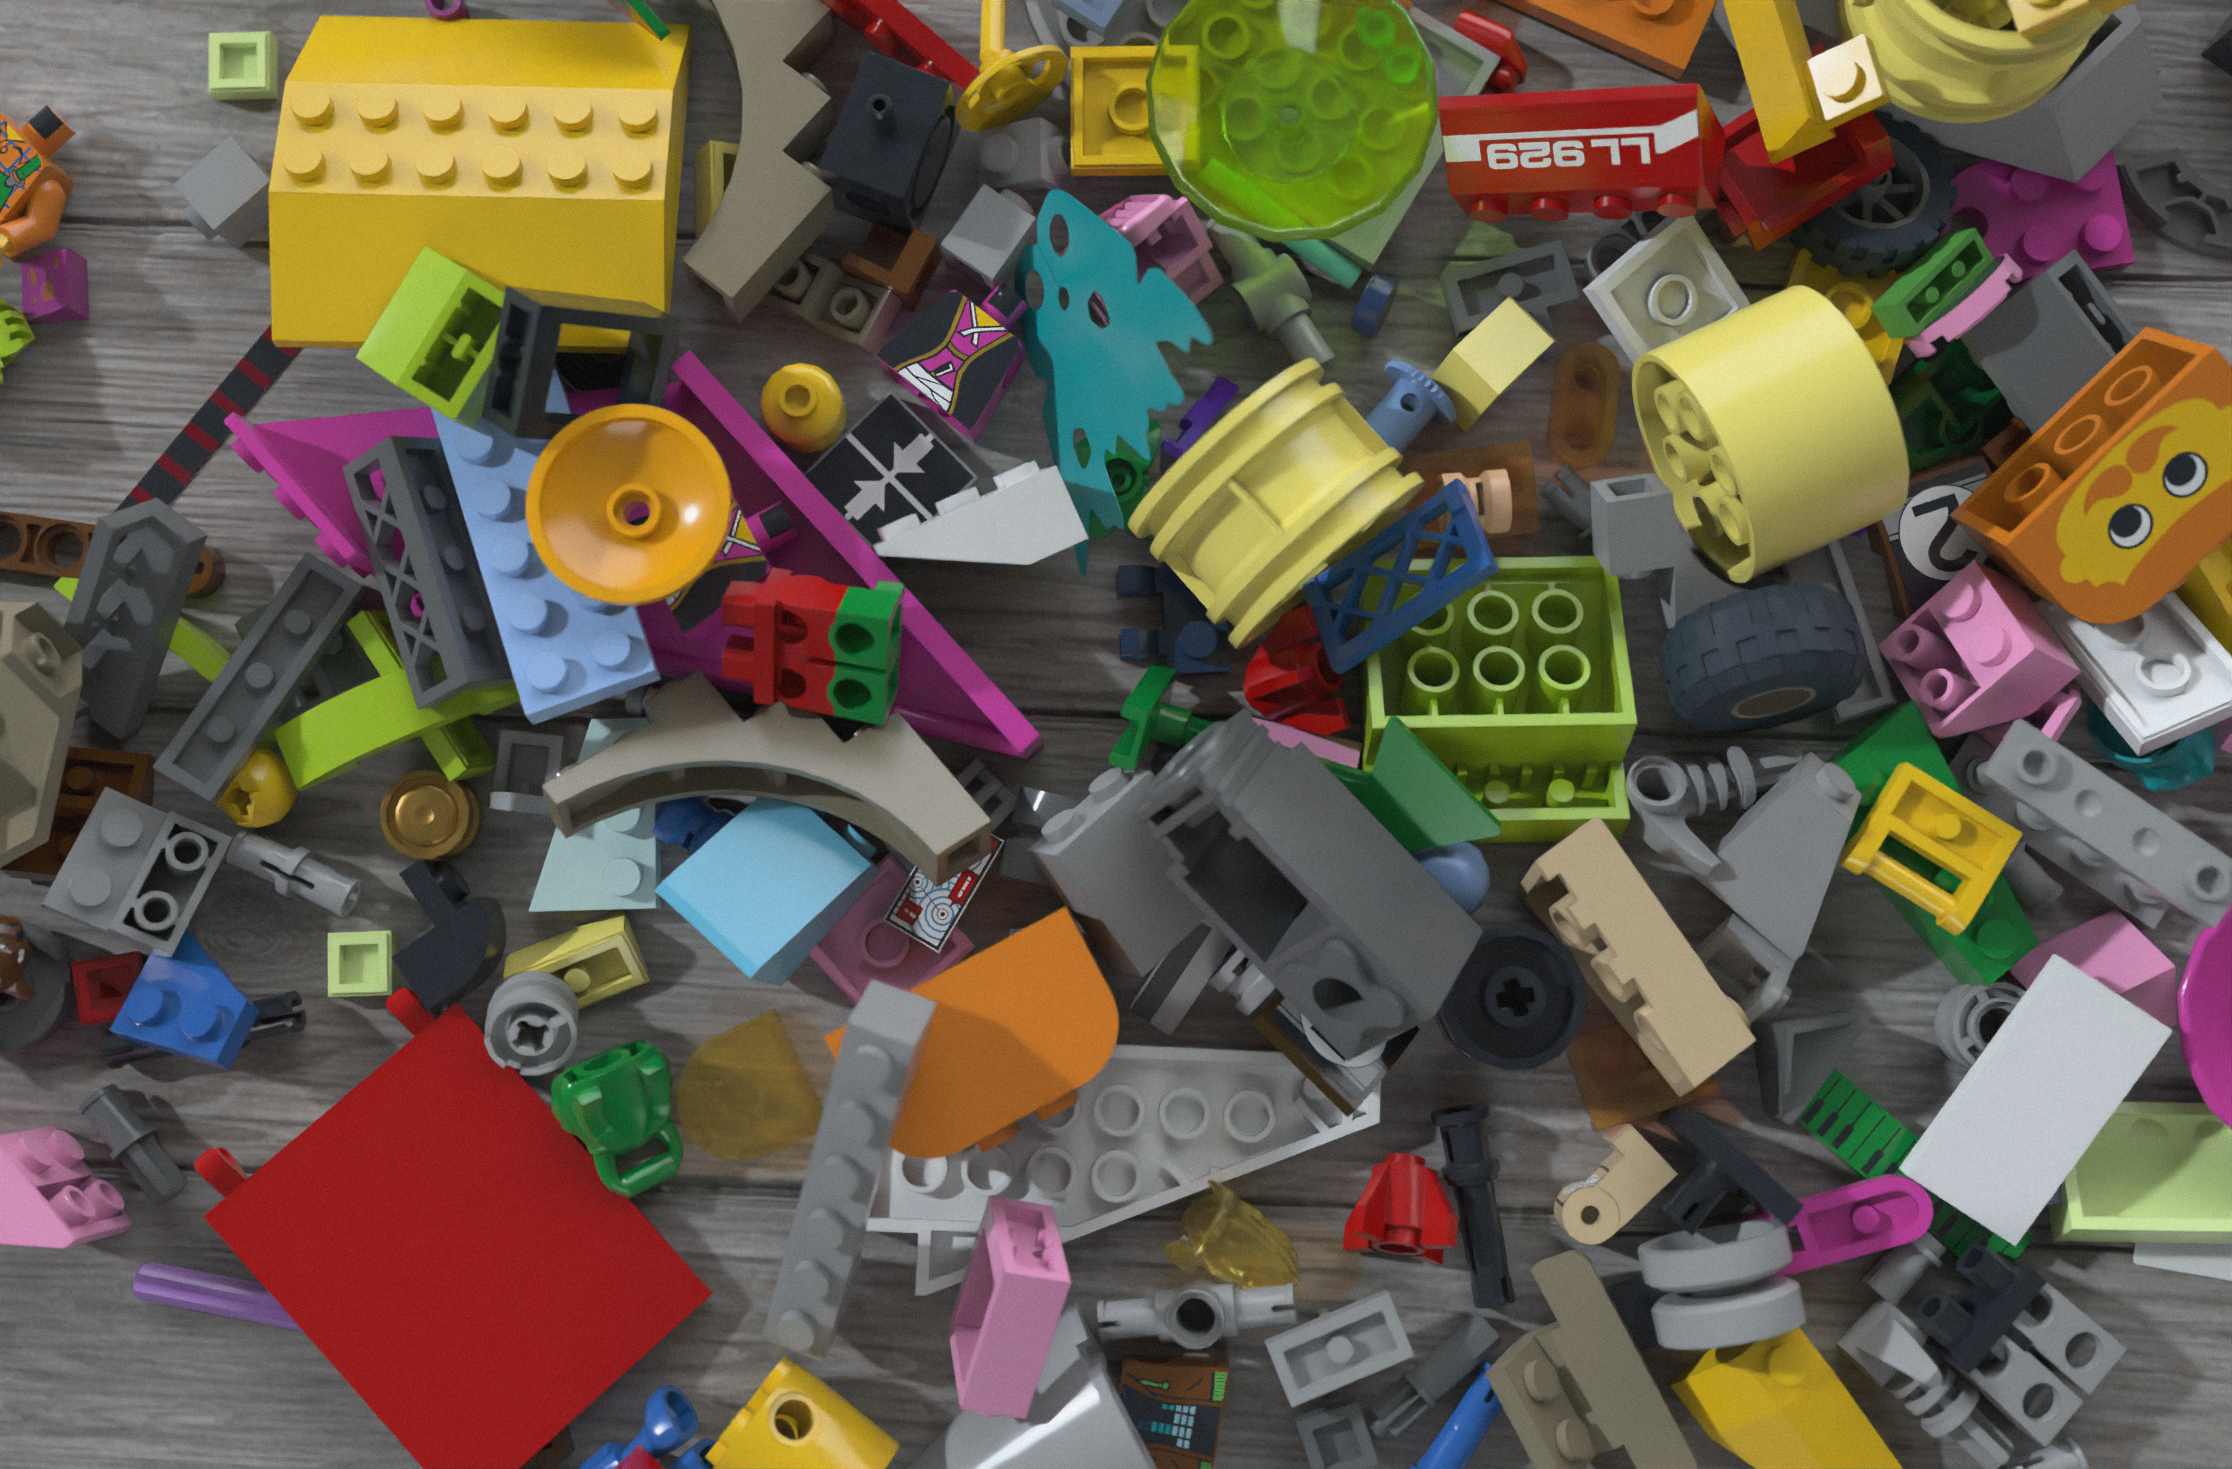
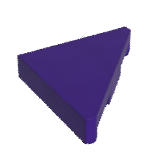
M1223 376L1216 377L1202 399L1199 398L1181 419L1179 428L1183 431L1176 442L1165 437L1161 443L1159 464L1161 475L1164 476L1192 446L1220 421L1238 393L1239 386Z

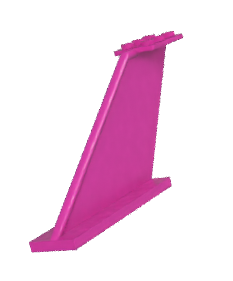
M690 349L671 365V369L681 381L667 383L664 397L665 410L690 422L714 446L728 473L732 494L739 502L746 517L748 518L781 501L792 520L799 536L765 553L772 567L792 570V576L812 575L820 577L830 584L873 590L878 580L902 583ZM619 388L570 392L566 394L573 414L585 415L597 409L616 405ZM420 407L253 424L235 412L230 414L224 422L238 437L231 444L232 448L257 473L265 470L280 484L273 491V494L280 503L297 519L302 520L306 517L322 532L315 538V541L337 565L343 568L348 564L361 577L366 578L369 574H372L377 580L342 467L389 436L440 438L431 408ZM379 468L369 476L376 498L382 502L386 482L382 470ZM641 506L633 509L629 515V522L650 515L649 508ZM396 527L391 546L396 560L401 563L405 542L401 530ZM904 586L903 627L900 640H902L900 688L888 717L898 711L917 734L1020 757L1027 764L1045 747L1040 734ZM415 588L410 606L414 617L421 619L425 606L420 591ZM666 599L650 604L637 605L659 674L684 679L701 670L714 687L754 696V684L722 677V656L724 646L730 635L735 634L754 638V629L723 624L705 639L695 644L682 633Z

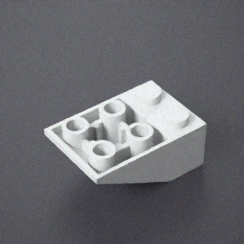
M1033 460L993 477L998 489L983 496L979 495L975 486L935 503L940 515L920 523L916 513L876 529L881 541L869 547L877 556L1030 565L1086 540L1088 536L1057 466L1039 470L1036 461Z

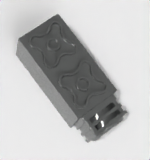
M1245 707L1229 720L1215 722L1183 747L1150 784L1147 799L1133 815V818L1139 824L1143 822L1151 830L1149 834L1156 841L1160 839L1167 846L1165 851L1175 861L1165 874L1265 975L1281 994L1305 1016L1326 1040L1349 1061L1434 1017L1482 935L1483 930L1303 742H1300L1288 751L1279 741L1275 743L1267 735L1269 730L1263 724L1257 725L1251 718L1253 714Z

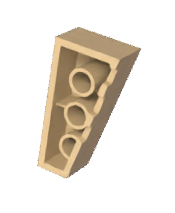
M1596 815L1535 860L1516 888L1515 893L1548 934L1552 935L1572 953L1585 980L1679 1097L1694 1089L1756 1041L1748 1029L1750 1022L1745 1012L1733 999L1725 996L1707 971L1703 961L1681 934L1599 815Z

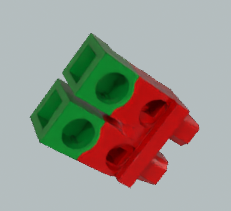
M774 567L764 584L732 581L722 599V622L726 625L754 629V638L735 634L730 635L724 646L722 656V677L754 684L755 703L773 706L777 699L781 703L794 708L884 726L900 688L902 647L900 637L903 627L905 584L878 580L873 590L830 584L826 580L812 575L792 576V570Z

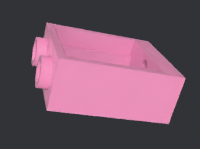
M989 1196L948 1324L960 1410L974 1411L987 1417H997L1000 1415L1023 1419L1027 1417L1071 1285L1052 1206Z

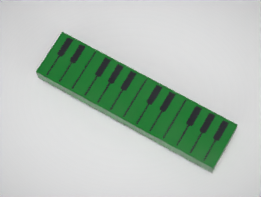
M1836 1068L1795 1121L1863 1180L1884 1174L1899 1173L1905 1175L1899 1167L1919 1141V1138ZM1923 1187L1932 1201L1934 1214L1927 1232L1937 1239L1947 1249L1946 1251L1957 1260L1975 1242L1996 1254L2002 1252L2016 1260L2035 1237L2029 1231H2026L2017 1245L2014 1246Z

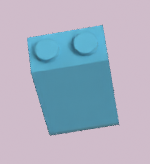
M757 797L666 877L655 891L750 979L782 986L806 960L814 946L821 943L860 899L861 893L877 877L882 869L870 859L877 851V848L851 825L848 824L840 832L824 818L827 812L798 803Z

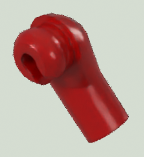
M1468 9L1462 11L1455 22L1453 30L1501 57L1500 62L1488 80L1487 88L1494 94L1514 93L1517 85L1525 82L1528 69L1514 33L1508 27Z

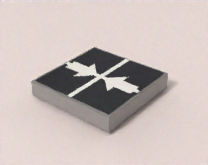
M892 390L877 402L803 474L868 546L881 541L876 529L916 513L920 523L936 517L940 514L935 503L963 490L975 487L979 483L978 477ZM878 556L889 568L901 558Z

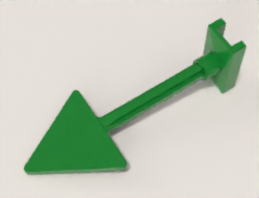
M1152 663L1123 704L1121 717L1130 719V724L1111 751L1108 764L1134 771L1153 740L1181 748L1183 744L1187 745L1203 730L1214 724L1193 717L1190 710L1170 704L1177 670L1156 663ZM1396 716L1388 719L1371 771H1362L1316 756L1407 852L1495 837L1500 834V821ZM1284 746L1288 751L1292 749L1290 747Z

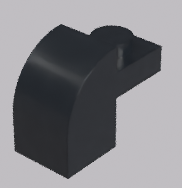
M419 859L399 873V875L434 925V928L392 956V959L427 1011L448 1009L455 1002H458L482 985L496 970L506 946V921L496 898L477 897L470 903L467 902L465 898L471 894L469 886L451 864L447 863L443 866L440 861Z

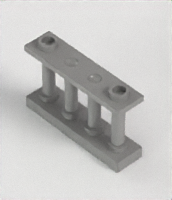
M2023 719L2015 720L1998 748H1995L1973 732L1962 734L1945 759L1965 798L2023 833L2020 838L2026 843L2024 851L2109 908H2117L2130 922L2142 930H2154L2171 903L2206 927L2216 928L2232 903V859Z

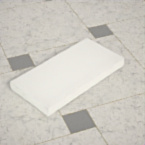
M2053 954L1899 1169L1906 1176L2016 1246L2173 1030L2063 958Z

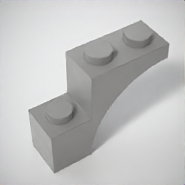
M1654 472L1590 481L1594 556L1609 576L1615 575L1622 579L1645 578L1650 576L1653 570H1656L1657 615L1668 629L1673 628L1677 620L1684 615L1694 612L1698 607L1726 598L1728 595L1755 590L1764 586L1777 584L1791 585L1781 573L1760 575L1745 583L1733 582L1718 572L1708 561L1692 552L1684 541L1677 523L1673 493Z

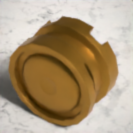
M415 771L402 776L388 789L381 804L380 824L386 840L399 853L413 859L448 861L463 855L462 852L473 842L476 843L483 828L484 810L480 808L476 797L477 793L466 781L450 782L445 774L438 771Z

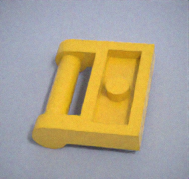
M1905 762L1898 764L1858 832L1844 847L1838 864L1855 875H1859L1862 872L1870 875L1937 917L1936 924L1956 936L1973 919L2023 833L1918 768ZM1887 834L1961 879L1962 881L1955 893L1949 894L1879 851L1878 849Z

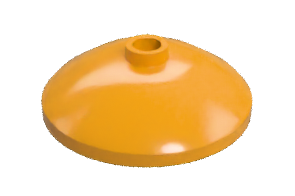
M622 404L597 409L581 416L563 428L549 442L539 456L532 471L526 495V518L530 537L536 551L548 569L560 581L577 593L598 602L619 606H637L661 601L681 592L697 581L708 570L720 553L727 538L732 517V491L728 473L719 454L707 437L690 422L672 412L640 404ZM641 506L649 508L650 515L644 524L639 526L629 524V515L633 509Z

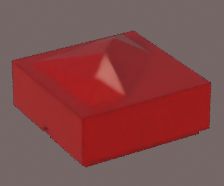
M140 951L71 962L80 1026L85 1027L115 1021L143 970Z

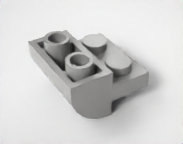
M105 786L41 907L105 933L104 937L154 955L171 957L233 837L171 810L167 814Z

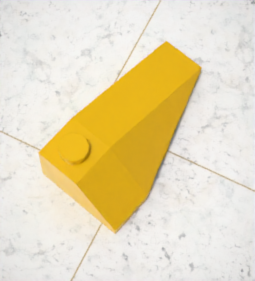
M1799 1327L1763 1340L1711 1348L1667 1383L1708 1437L1755 1469H1903L1832 1368Z

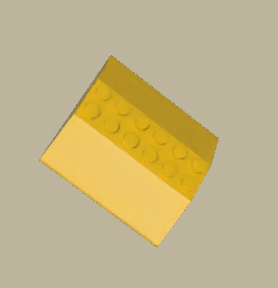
M320 15L285 81L268 190L271 325L274 345L276 347L361 349L424 246L460 265L505 293L506 286L638 301L645 302L670 315L693 38L692 25L664 23L671 33L660 41L637 23L498 19L440 21L434 18ZM562 324L557 352L626 354L630 331Z

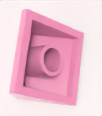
M2110 908L2039 943L2004 973L2009 984H2013L2026 992L2052 955L2056 954L2168 1028L2177 1024L2176 966L2117 908Z

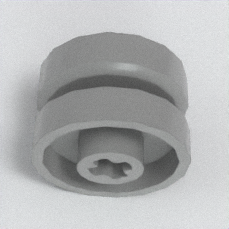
M1756 1219L1702 1226L1696 1229L1697 1232L1693 1236L1683 1230L1652 1239L1641 1244L1637 1249L1645 1284L1661 1291L1670 1292L1662 1296L1651 1309L1658 1344L1666 1348L1688 1350L1739 1345L1771 1338L1792 1331L1806 1323L1807 1313L1800 1284L1786 1277L1773 1275L1783 1270L1793 1258L1787 1228L1776 1220Z

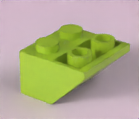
M424 246L356 355V358L452 421L473 429L483 413L505 293L431 248Z

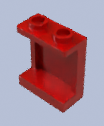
M1821 42L1810 48L1812 58L1827 51ZM1753 107L1722 127L1725 132V143L1719 190L1721 201L1718 203V209H1715L1732 238L1743 233L1754 250L1758 252L1893 168L1895 162L1889 135L1872 111H1869L1834 127L1836 137L1774 164L1770 162Z

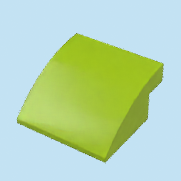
M1595 556L1494 558L1499 571L1358 664L1360 743H1363L1360 753L1362 771L1369 772L1373 769L1388 719L1396 716L1500 821L1501 831L1498 836L1468 842H1561L1596 815H1599L1616 841H1621L1630 821L1623 759L1638 723L1618 577L1615 575L1609 576ZM1451 558L1445 576L1468 562V558ZM1377 559L1374 561L1373 566L1392 570L1396 559ZM1413 559L1407 573L1428 577L1434 559ZM1369 575L1358 601V609L1375 612L1388 579ZM1403 583L1392 612L1420 594L1423 587ZM1358 619V634L1369 628L1371 621Z

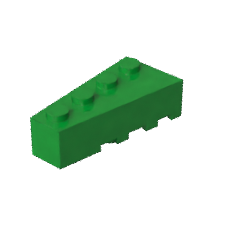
M1914 700L1888 708L1824 762L1832 763L1842 768L1853 780L1856 790L1862 794L1843 847L1858 832L1898 764L1908 762L1963 796ZM1888 834L1878 849L1951 895L1955 893L1962 881ZM2000 871L1973 919L1956 936L1938 926L1935 915L1868 875L1960 984L1990 986L2039 944L2002 871Z

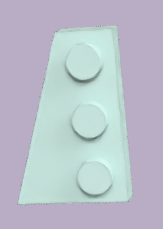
M591 719L577 763H583L611 747L626 732L649 725L648 719ZM660 802L632 809L602 820L568 838H565L556 826L528 912L661 909V896L655 891L661 883V839L653 834L655 824L661 815Z

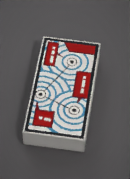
M991 833L990 854L938 888L915 865L883 921L939 953L1005 841Z

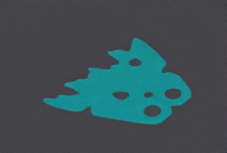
M1053 189L1046 196L1038 215V245L1026 244L1016 265L1014 291L1028 305L1027 310L1019 318L1030 366L1036 377L1044 378L1047 382V390L1041 413L1053 463L1059 470L1088 536V539L1073 545L1079 571L1082 576H1086L1090 510L1094 511L1107 530L1112 529L1113 525L1124 529L1123 516L1105 465L1106 450L1116 455L1117 435H1120L1130 446L1149 461L1151 455L1146 439V433L1150 425L1148 409L1154 408L1163 412L1169 403L1178 406L1184 400L1183 390L1171 375L1157 348L1156 342L1170 341L1188 353L1192 337L1206 345H1210L1212 335L1192 302L1164 272L1158 268L1148 269L1142 281L1138 283L1137 260L1132 244L1065 191ZM1057 214L1063 216L1069 232V245L1063 256L1055 253L1050 239L1051 222ZM1033 269L1040 274L1044 287L1043 303L1038 310L1030 306L1026 295V279L1028 273ZM1062 287L1066 288L1069 295V305L1066 310L1062 309L1059 302V292ZM1095 290L1102 297L1110 319L1108 326L1104 329L1098 327L1090 318L1088 303ZM1076 428L1085 430L1091 447L1090 460L1085 469L1080 466L1074 447L1073 435Z

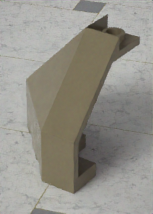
M0 602V868L49 840L82 686L83 648L38 602Z

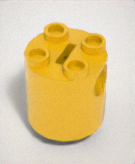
M784 1356L747 1405L742 1408L719 1437L704 1459L714 1466L713 1469H885L897 1452L900 1444L799 1361L794 1363Z

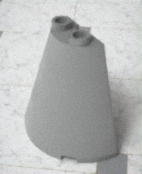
M1076 1302L1061 1312L1026 1419L1002 1415L987 1417L974 1411L963 1410L905 1469H1157L1106 1372L1107 1359Z

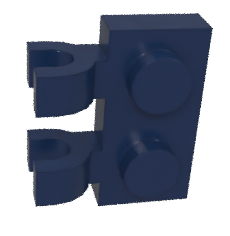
M1159 562V567L1146 565L1118 566V572H1116L1117 599L1161 596L1163 630L1149 628L1122 629L1121 634H1119L1120 661L1164 658L1165 667L1177 670L1176 676L1223 675L1230 672L1228 620L1220 625H1214L1206 616L1208 609L1166 562Z

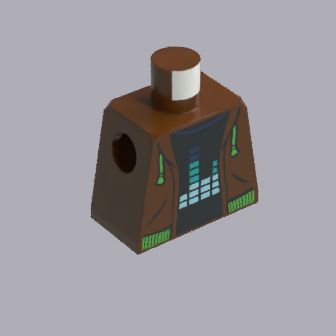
M1194 1355L1123 1356L1118 1386L1114 1387L1157 1469H1213L1230 1375V1365L1227 1357Z

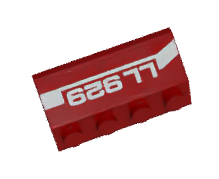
M1699 83L1439 97L1438 115L1450 195L1473 220L1484 223H1499L1507 220V215L1530 214L1532 217L1543 221H1562L1569 217V213L1592 212L1600 218L1618 220L1630 217L1632 211H1657L1659 214L1667 217L1684 218L1695 215L1697 209H1718L1725 132Z

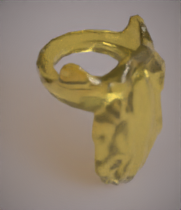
M1214 1180L1207 1181L1213 1190L1212 1194L1195 1198L1183 1214V1234L1181 1239L1177 1242L1164 1244L1162 1248L1164 1255L1183 1273L1191 1275L1199 1265L1211 1276L1234 1283L1239 1289L1286 1285V1283L1293 1282L1294 1287L1298 1285L1297 1274L1299 1268L1297 1263L1299 1258L1287 1233L1267 1219L1258 1208L1242 1201L1235 1191Z

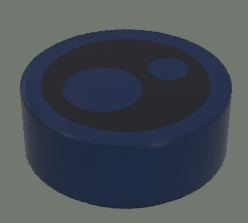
M1379 272L1370 278L1351 321L1353 331L1370 339H1374L1377 336L1395 299L1399 287L1398 280Z

